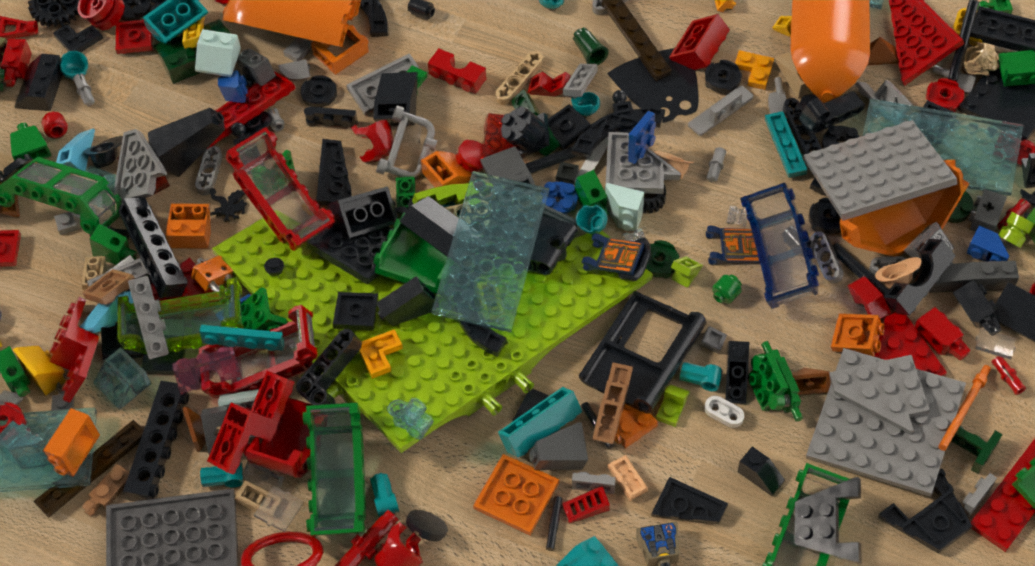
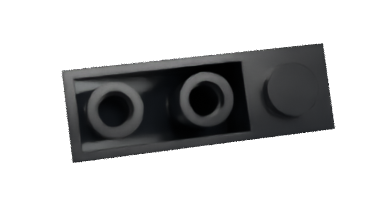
M728 341L725 400L731 403L746 404L750 342Z

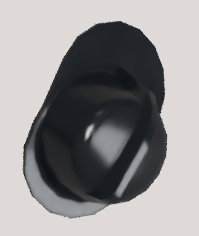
M116 136L96 146L84 150V154L90 156L95 168L109 166L116 160L117 147L122 145L123 136Z

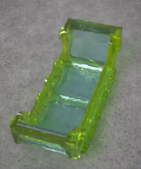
M237 277L227 279L228 288L220 285V291L159 301L161 311L158 312L160 320L164 319L167 330L163 331L168 352H179L189 348L198 349L207 345L202 343L199 332L201 325L244 329L241 319L240 296L242 295V287ZM128 296L118 297V341L124 349L147 354L134 303H129Z

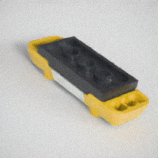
M979 6L968 44L977 46L978 42L994 45L996 51L1004 53L1029 50L1035 52V20ZM967 8L960 9L957 13L953 30L958 35H960Z

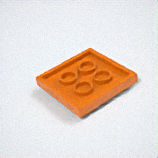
M502 454L475 501L473 508L531 536L560 481L547 473L534 470L533 467Z

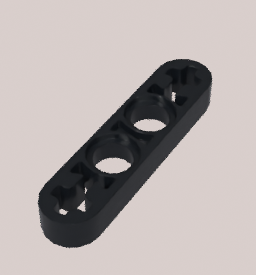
M795 98L786 99L782 110L803 156L810 153V148L812 151L822 149L815 134L811 135L803 125L794 123V120L799 119L803 112L800 102ZM807 134L809 135L810 139L804 140L802 139L801 135Z

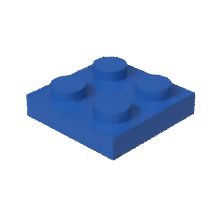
M648 111L629 133L628 162L635 164L640 158H643L649 146H653L656 136H654L656 127L655 113Z

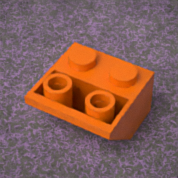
M435 151L421 160L422 173L434 187L465 184L475 180L471 172H468L458 164L454 153Z
M171 204L166 230L169 246L171 248L209 249L211 235L210 205Z

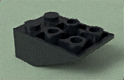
M418 72L381 74L374 101L373 119L375 122L387 120L390 126H398L399 122L392 120L397 105L404 107V112L416 116ZM408 121L406 126L415 125V123Z

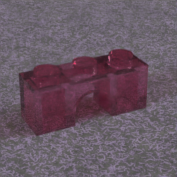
M222 347L216 352L209 354L201 353L195 358H183L172 364L180 394L201 388L199 376L206 370L216 371L221 382L241 376L233 347Z

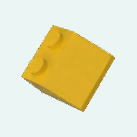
M40 346L16 347L13 349L23 369L45 396L56 389L58 382L61 385L66 382L62 375L65 373L63 368L49 362L51 354L48 350L43 351Z

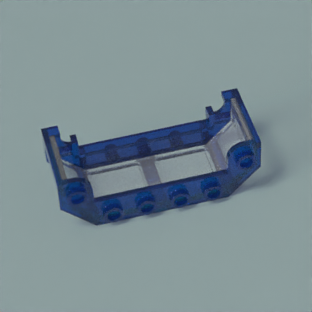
M785 182L740 198L742 207L746 208V217L750 222L766 285L764 295L771 309L812 294L817 295L819 286L817 279L819 272L817 266L812 263L814 254L812 248H808L807 242L810 241L809 235L806 230H803L802 226L805 224L802 213L799 214L794 200L796 197L793 189H789Z

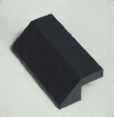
M429 196L411 205L400 219L401 224L460 267L471 253L477 256L488 242L487 238Z

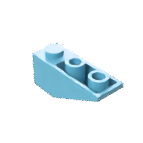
M93 128L76 135L59 151L56 162L86 171L89 155L84 154V150L91 147L95 129Z
M121 292L110 304L98 303L81 324L80 328L96 333L100 332L102 327L115 326L117 321H128L130 316L136 314L131 292Z

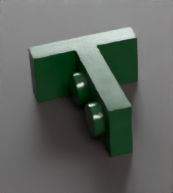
M960 425L951 442L977 456L971 471L979 474L1003 434L995 430L988 442H985L980 436L966 431Z

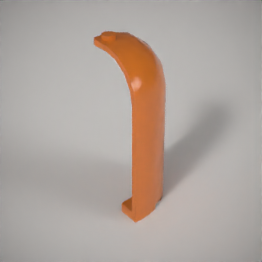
M229 0L223 11V21L343 47L349 27L346 23L348 20L352 21L358 15L361 0Z
M792 0L790 47L792 60L803 82L823 103L841 96L851 88L861 77L868 65L870 57L869 0Z

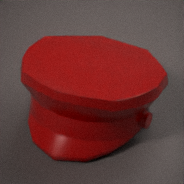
M466 139L458 147L456 160L468 172L480 173L483 171L480 159L492 154L480 142Z

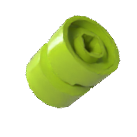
M1011 212L1006 221L1008 225L1003 226L998 235L1000 238L1021 248L1026 240L1025 234H1029L1035 224Z

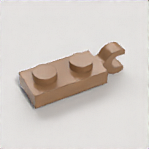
M116 464L88 494L90 500H87L82 505V508L85 510L84 512L92 517L100 506L106 509V505H110L124 490L129 471Z

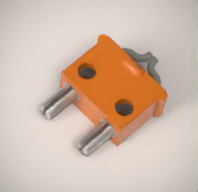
M218 255L206 260L202 258L197 259L198 263L193 267L191 279H194L205 291L212 289L217 295H221L223 290L219 285L227 282L232 288L238 286V283L232 278L233 270L222 259V256Z

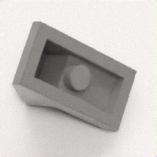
M66 212L54 216L60 235L81 229L79 214Z

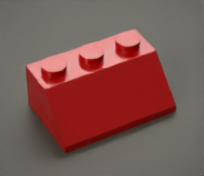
M719 14L693 20L669 58L693 70L707 68L711 64L714 55L719 51L720 45L725 41L730 29Z

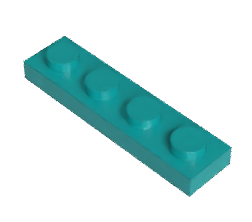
M784 112L765 115L764 120L788 178L807 174V167Z
M201 325L199 331L202 343L208 345L237 346L249 349L258 348L270 351H283L284 348L282 332Z

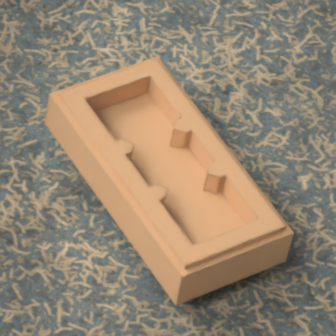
M626 455L608 464L609 471L613 477H616L615 480L629 501L648 492V487Z

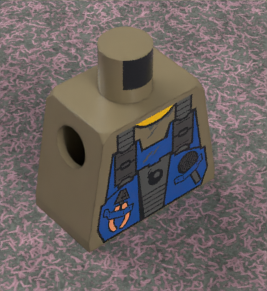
M677 521L636 529V540L647 566H671V564L678 562L679 539Z

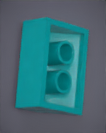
M167 0L145 15L143 20L149 32L158 41L166 44L209 12L199 0Z

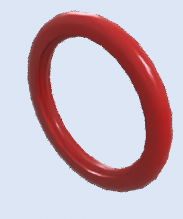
M286 531L274 533L251 543L241 556V566H255L252 564V557L256 552L264 547L280 542H301L309 545L312 548V555L296 566H316L322 558L323 546L316 537H312L304 532Z

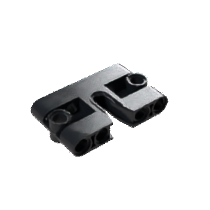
M498 206L488 219L481 221L478 225V233L487 238L488 242L477 256L473 253L471 255L479 259L543 275H550L557 263L567 257L566 248L578 234V229L572 223L542 217L524 237L528 227V223L525 221L526 213Z

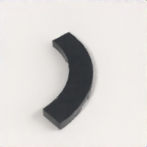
M361 0L360 8L368 17L371 37L389 36L388 20L379 0Z
M641 107V109L630 110L628 108L608 114L592 123L591 127L579 136L572 148V154L590 159L595 148L608 137V132H617L622 129L635 127L648 111L655 113L656 127L660 128L665 116V109Z
M462 267L455 282L453 296L457 320L472 342L486 352L498 357L507 342V338L493 331L479 318L474 304V292L480 279V273Z

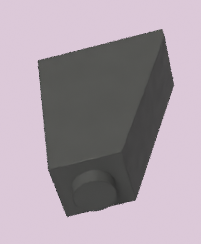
M582 422L575 423L538 440L529 454L534 470H582L588 461Z

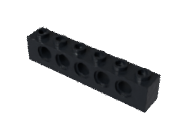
M145 197L124 198L118 212L159 297L182 296L188 284L187 278L183 275L180 264L176 261L172 248L169 246L165 234L162 232L158 220L152 212L151 206Z
M160 381L123 490L129 501L150 500L158 496L159 481L165 475V463L171 456V445L177 438L178 424L183 420L184 413L182 408L189 401V393L184 384ZM162 440L160 443L155 444L156 441ZM150 477L147 481H142L144 478Z

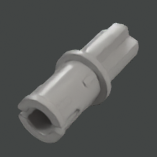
M79 74L75 75L73 81L76 84L77 93L81 96L83 103L90 107L95 103L91 87L87 84L83 74H80V76Z
M715 148L713 158L709 162L710 168L707 179L711 183L718 180L720 171L724 167L723 161L726 155L724 148Z

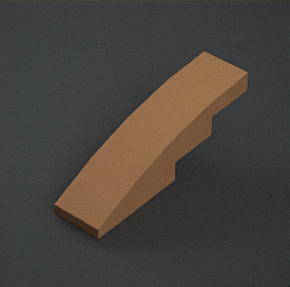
M612 363L592 440L609 444L614 443L633 372L632 366Z

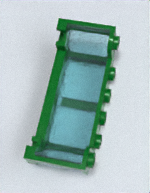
M358 402L306 406V412H303V424L307 425L310 430V437L306 438V444L311 454V458H307V468L311 470V479H308V491L312 492V500H309L308 506L309 513L312 514L310 519L306 520V528L312 537L355 533L356 535L365 534L366 495L363 428L360 423L361 412Z

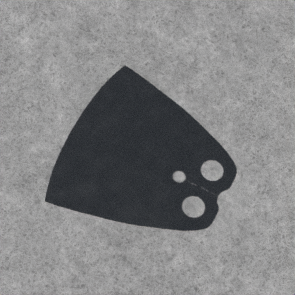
M675 48L659 51L671 68L672 73L658 81L654 80L639 57L621 64L607 73L615 84L639 108H668L670 114L664 117L663 123L673 120L678 115L692 114L698 108V85L695 70L674 62L669 58ZM671 96L672 100L667 101L666 97ZM681 101H689L691 107L684 110L680 108L679 104Z

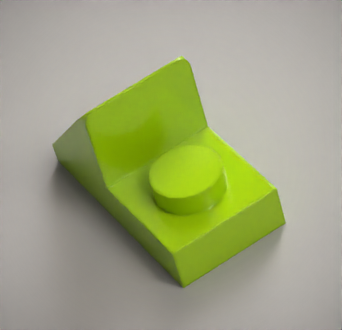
M687 256L674 260L671 268L675 271L671 279L685 287H689L702 269L703 264Z
M670 385L664 392V400L656 420L676 427L690 391Z

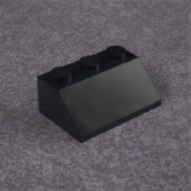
M41 54L29 64L15 103V108L51 111L63 76L60 70L61 58L59 55Z
M388 186L328 204L330 211L335 217L334 223L347 238L394 225L398 218Z

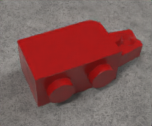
M8 39L0 66L1 69H4V82L7 87H14L17 78H25L32 54L26 39Z
M936 307L917 319L915 328L939 355L950 353L960 361L969 355L971 350L962 340L964 334L961 329L952 324L947 319V316Z

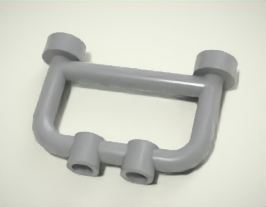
M397 105L392 120L398 121L399 125L388 160L380 158L376 173L384 175L385 172L400 177H415L417 179L422 175L421 160L429 156L430 150H435L437 140L434 139L435 129L433 124L427 119L404 112V107ZM408 121L424 126L428 131L418 160L417 169L414 172L394 167Z

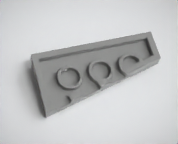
M409 53L347 84V90L366 116L374 109V101L382 73L407 72L412 65L417 68L419 66Z

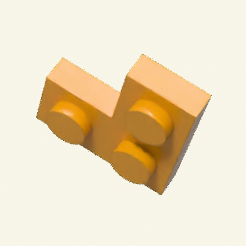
M739 50L735 64L740 70L751 72L747 86L766 89L774 58Z
M395 329L362 341L359 353L371 378L373 379L391 372V366L386 355L402 350L403 347Z

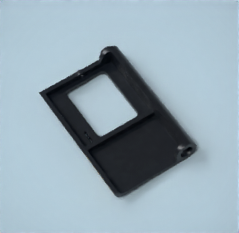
M634 291L580 372L579 379L585 385L604 393L612 363L632 366L633 372L625 404L641 412L651 413L706 325V319L700 312L686 314L640 292ZM648 311H652L682 326L660 362H654L624 347Z

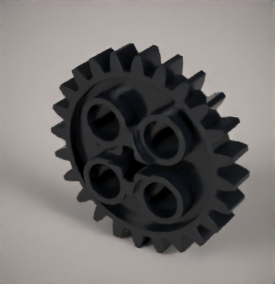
M79 0L28 1V9L32 18L37 23L40 22L41 26L46 24L49 28L53 24L56 28L58 24H61L63 27L65 22L71 24V19L76 21V15L80 16L77 8Z

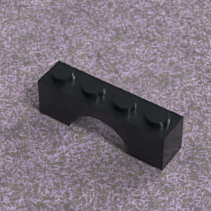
M929 239L918 253L922 263L914 281L909 284L895 282L885 294L884 299L897 314L910 315L913 313L921 300L927 296L928 291L939 280L942 273L951 265L956 256L944 240Z

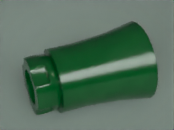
M585 27L574 32L573 40L583 54L587 64H597L598 66L606 60L609 54L608 48L601 44L592 32Z

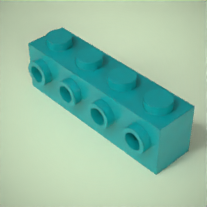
M561 387L498 431V434L507 453L518 458L534 447L538 440L556 433L563 425L573 421L583 411L574 391Z

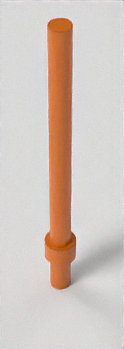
M984 365L980 373L974 377L970 391L938 445L940 450L946 451L979 390L985 386L987 376L991 371L990 366Z

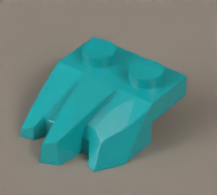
M593 536L576 545L556 566L619 565L596 536Z

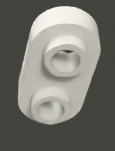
M711 396L706 400L705 412L708 416L731 428H737L742 425L744 412L740 407L719 396ZM716 407L718 408V410L714 411L712 410V408ZM730 417H735L737 420H731Z

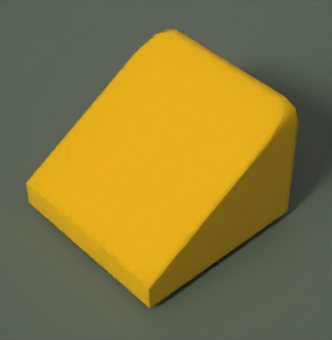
M780 16L772 29L791 37L792 16Z

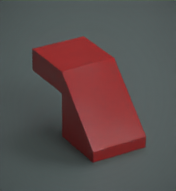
M542 71L530 78L528 93L530 95L556 97L563 93V88L571 78V75L564 72L555 78H551Z
M865 276L847 285L854 302L863 304L868 315H879L881 319L891 313L883 294Z

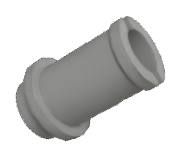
M271 108L267 111L272 117L270 127L274 131H281L284 128L285 122L281 119L278 109H273L274 114Z

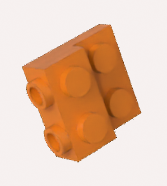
M839 313L831 343L832 351L842 352L843 348L874 357L875 352L880 351L881 344L878 339L879 335L884 334L885 329L879 315Z
M624 404L615 442L617 444L621 443L626 449L656 428L658 422L650 413L641 412Z

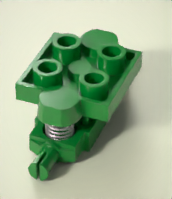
M765 341L761 344L765 355L758 354L751 359L753 370L748 375L749 383L762 411L783 409L784 413L792 412L795 422H799L803 419L799 410L801 400L798 393L800 390L785 357L780 356L778 349L772 350L769 341Z

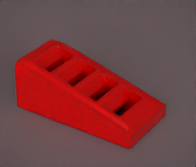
M603 486L562 503L569 524L610 511V504ZM597 498H600V504L597 503ZM588 501L592 502L593 507H589ZM583 503L585 511H581L579 504ZM572 506H574L576 509V515H573V512L571 510Z

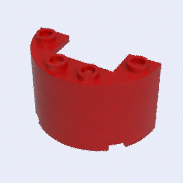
M288 397L284 413L280 417L272 440L263 439L259 445V438L255 437L251 444L246 446L244 456L247 457L248 462L295 478L303 477L309 471L307 468V458H311L310 449H307L306 438L310 437V430L307 425L303 424V412H306V406H311L312 404ZM313 411L315 425L318 427L327 426L329 412ZM322 435L317 437V454L321 447L319 442L322 439Z

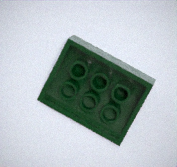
M220 19L204 25V30L231 34ZM183 34L174 37L166 44L160 42L153 45L173 84L201 73L195 71L197 47L185 49L182 43Z

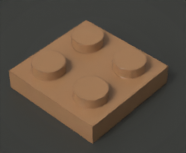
M112 269L84 290L82 294L87 300L104 305L110 304L116 299L117 295L130 289L128 281L135 278L132 274Z

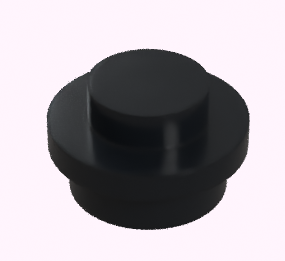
M270 258L264 264L265 271L270 276H279L284 270V262L280 258Z

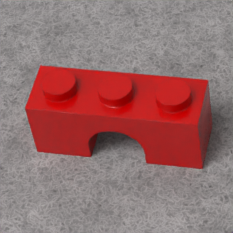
M440 48L437 49L428 62L429 75L441 79L450 85L460 87L466 92L476 94L487 79L486 67L470 61L464 68H454V54Z

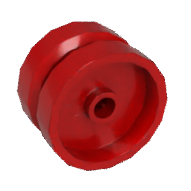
M79 0L77 8L78 14L83 19L90 22L98 30L104 31L114 27L120 21L125 7L123 0Z

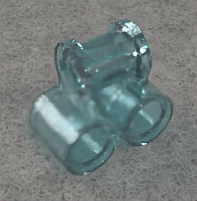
M411 398L409 402L394 400L387 407L389 415L393 416L395 426L406 429L412 437L419 440L423 439L434 422L432 417L425 413L426 405L417 398Z

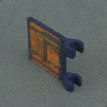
M712 225L707 227L706 238L714 239L720 237L722 254L710 252V257L708 258L710 265L721 263H762L758 229L718 228Z
M593 234V246L595 248H603L597 261L587 256L582 259L583 269L585 271L596 269L633 275L644 249V243L606 238L601 234Z

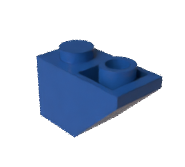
M236 70L233 71L231 77H218V87L225 101L246 102V94H248L246 85L248 84L244 75H240L239 71Z
M978 226L966 254L985 262L1007 261L1009 254L998 233Z

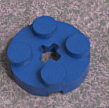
M547 182L540 192L539 204L541 208L544 204L568 215V212H573L577 207L578 196L573 184ZM555 197H561L563 199H560V202H557Z

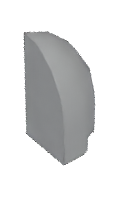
M307 59L278 65L281 73L290 79H303L311 76L309 73L310 65Z

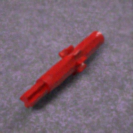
M387 510L363 536L357 534L350 541L353 547L335 566H358L364 558L367 557L370 560L377 553L374 549L375 546L388 534L399 519L391 511Z

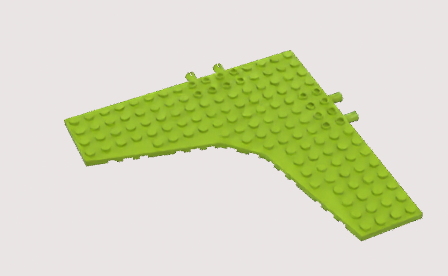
M278 210L274 211L287 230L291 229L294 231L302 225ZM263 218L213 247V253L216 256H222V259L233 270V275L251 294H254L261 287L266 288L271 314L286 318L288 323L292 321L288 318V311L294 306L303 305L313 313V318L309 325L310 343L317 348V358L341 330H344L333 329L338 292L377 293L380 301L405 284L383 275L378 276L369 284H365L306 248L307 241L299 249L293 251L290 249L288 242L283 244L279 241ZM307 228L298 235L302 239L313 231ZM604 231L597 233L603 235L606 238H611ZM588 233L573 239L566 248L567 257L557 263L550 275H543L507 265L481 274L478 283L497 281L505 318L485 322L475 288L474 304L479 318L493 331L507 338V342L498 357L477 346L461 328L454 310L453 296L455 285L453 284L447 285L443 295L434 293L441 309L394 326L387 320L384 322L378 314L379 307H377L374 331H351L362 342L395 329L403 349L386 355L391 366V372L372 379L358 352L326 391L333 398L340 395L346 403L358 402L360 412L402 453L445 423L463 415L469 417L483 406L495 416L496 412L499 413L501 411L502 405L494 398L515 384L524 393H528L527 388L531 391L534 383L526 376L532 373V369L546 354L651 281L653 274L646 269L642 277L633 282L621 280L618 273L596 269L585 271L582 259L587 256L597 261L603 248H595L593 246L594 241H592L593 234ZM280 258L284 262V270L279 276H270L265 271L264 264L268 259ZM492 291V292L483 293V294H484V295L493 294V291ZM495 298L485 299V302L495 300ZM497 304L488 305L487 308L497 307ZM499 311L488 312V314H499ZM301 334L292 338L296 344L302 342Z

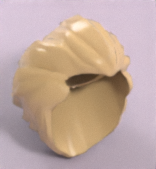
M978 42L977 46L967 48L962 64L964 71L970 75L989 76V71H995L997 68H1000L995 46Z

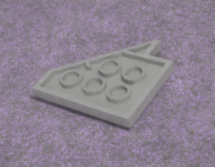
M133 129L124 132L113 194H118L122 201L124 198L151 197L156 189V178L167 175V171L141 131Z
M608 132L606 183L643 191L644 193L663 194L664 180H680L681 173L650 149H647L643 158H640L635 164L628 162L629 133Z
M912 355L829 372L835 395L908 434L914 433L910 417L929 414L930 409Z

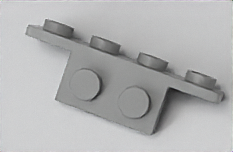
M885 80L876 92L865 82H857L855 84L859 88V93L867 97L871 101L870 104L883 113L882 117L894 126L904 122L902 118L913 106L889 80Z
M741 85L688 123V127L698 136H702L751 101L754 95Z
M148 276L129 280L128 284L148 358L153 359L168 355L169 352L163 331L167 330L164 319H159L160 303L158 299L154 300Z

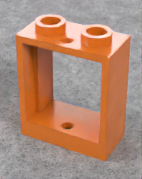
M346 23L349 26L346 35L356 44L337 57L327 49L330 44L317 41L311 42L313 55L335 75L369 52L367 38L364 35H360L356 28Z
M70 408L43 451L48 457L47 460L54 466L55 472L63 476L67 474L74 477L100 434L88 414Z

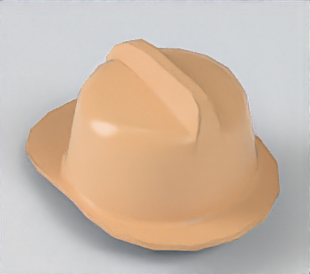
M654 151L656 155L662 157L664 161L681 173L680 180L686 175L690 163H694L666 152Z
M912 257L884 266L876 272L875 277L877 280L883 281L888 289L895 282L909 284L913 280V272L921 266V258Z

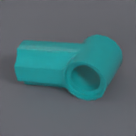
M683 362L679 380L701 385L703 389L713 392L719 389L723 370L717 365L709 364L703 367Z
M240 462L235 474L227 473L216 466L201 468L200 479L202 487L225 485L230 488L242 486L243 463Z
M375 474L370 478L375 496L374 502L378 517L380 518L387 510L393 514L399 512L388 474Z

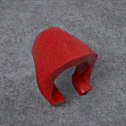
M387 120L375 122L367 127L358 128L357 125L351 127L357 136L369 138L373 144L372 149H367L365 154L360 156L364 163L376 162L380 158L384 159L390 155L394 139Z
M399 522L391 528L385 544L382 543L377 548V553L374 557L376 565L420 566L423 563L418 545L421 539L413 533L406 540L405 547L400 540V534L407 526Z

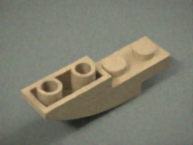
M105 256L85 257L81 284L83 291L88 288V280L106 273ZM86 299L79 319L80 324L85 321L97 306V302Z

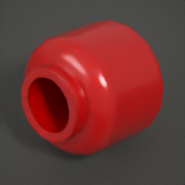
M49 112L42 118V128L49 138L58 139L67 133L68 125L61 113Z

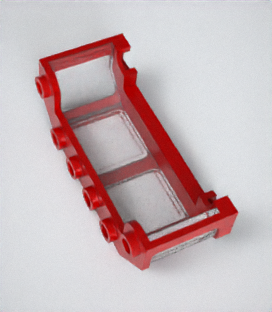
M265 127L227 150L225 158L234 168L235 172L232 173L234 179L279 241L283 244L288 242L290 249L296 251L303 243L326 228H331L335 222V217L329 209H320L317 201L311 199L306 186L300 184L297 180L295 171L289 169L286 165L284 156L281 153L278 154L275 150L276 135Z
M303 305L294 306L288 311V318L292 321L270 330L282 332L284 339L283 351H270L258 348L249 349L237 346L227 349L222 345L207 344L199 348L202 391L213 398H219L223 394L260 389L267 370L287 379L304 374L313 364V359H316L318 356L313 335V313Z

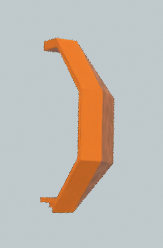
M943 160L957 177V185L844 221L841 219L842 238L857 248L893 257L900 256L905 253L904 249L928 225L937 222L943 230L970 183L963 179L962 170L956 168L955 160Z

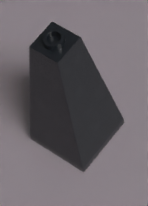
M209 107L149 131V145L165 170L179 177L224 132V117L220 112Z

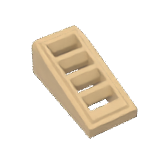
M247 480L244 481L235 496L237 504L273 518L283 500ZM247 491L251 492L248 499L245 498ZM258 495L256 502H253V497ZM262 498H265L266 501L263 506L259 505ZM273 501L274 504L271 509H266L269 502Z

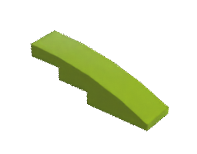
M481 183L452 184L435 187L415 193L412 202L415 204L429 196L440 205L452 201L455 205L470 203L490 195L494 187L492 184Z

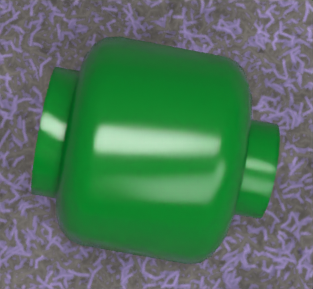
M732 274L722 275L712 286L714 299L719 303L731 304L742 292L741 281Z

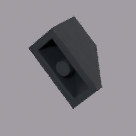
M753 446L739 462L738 473L771 496L775 494L785 481L771 459Z

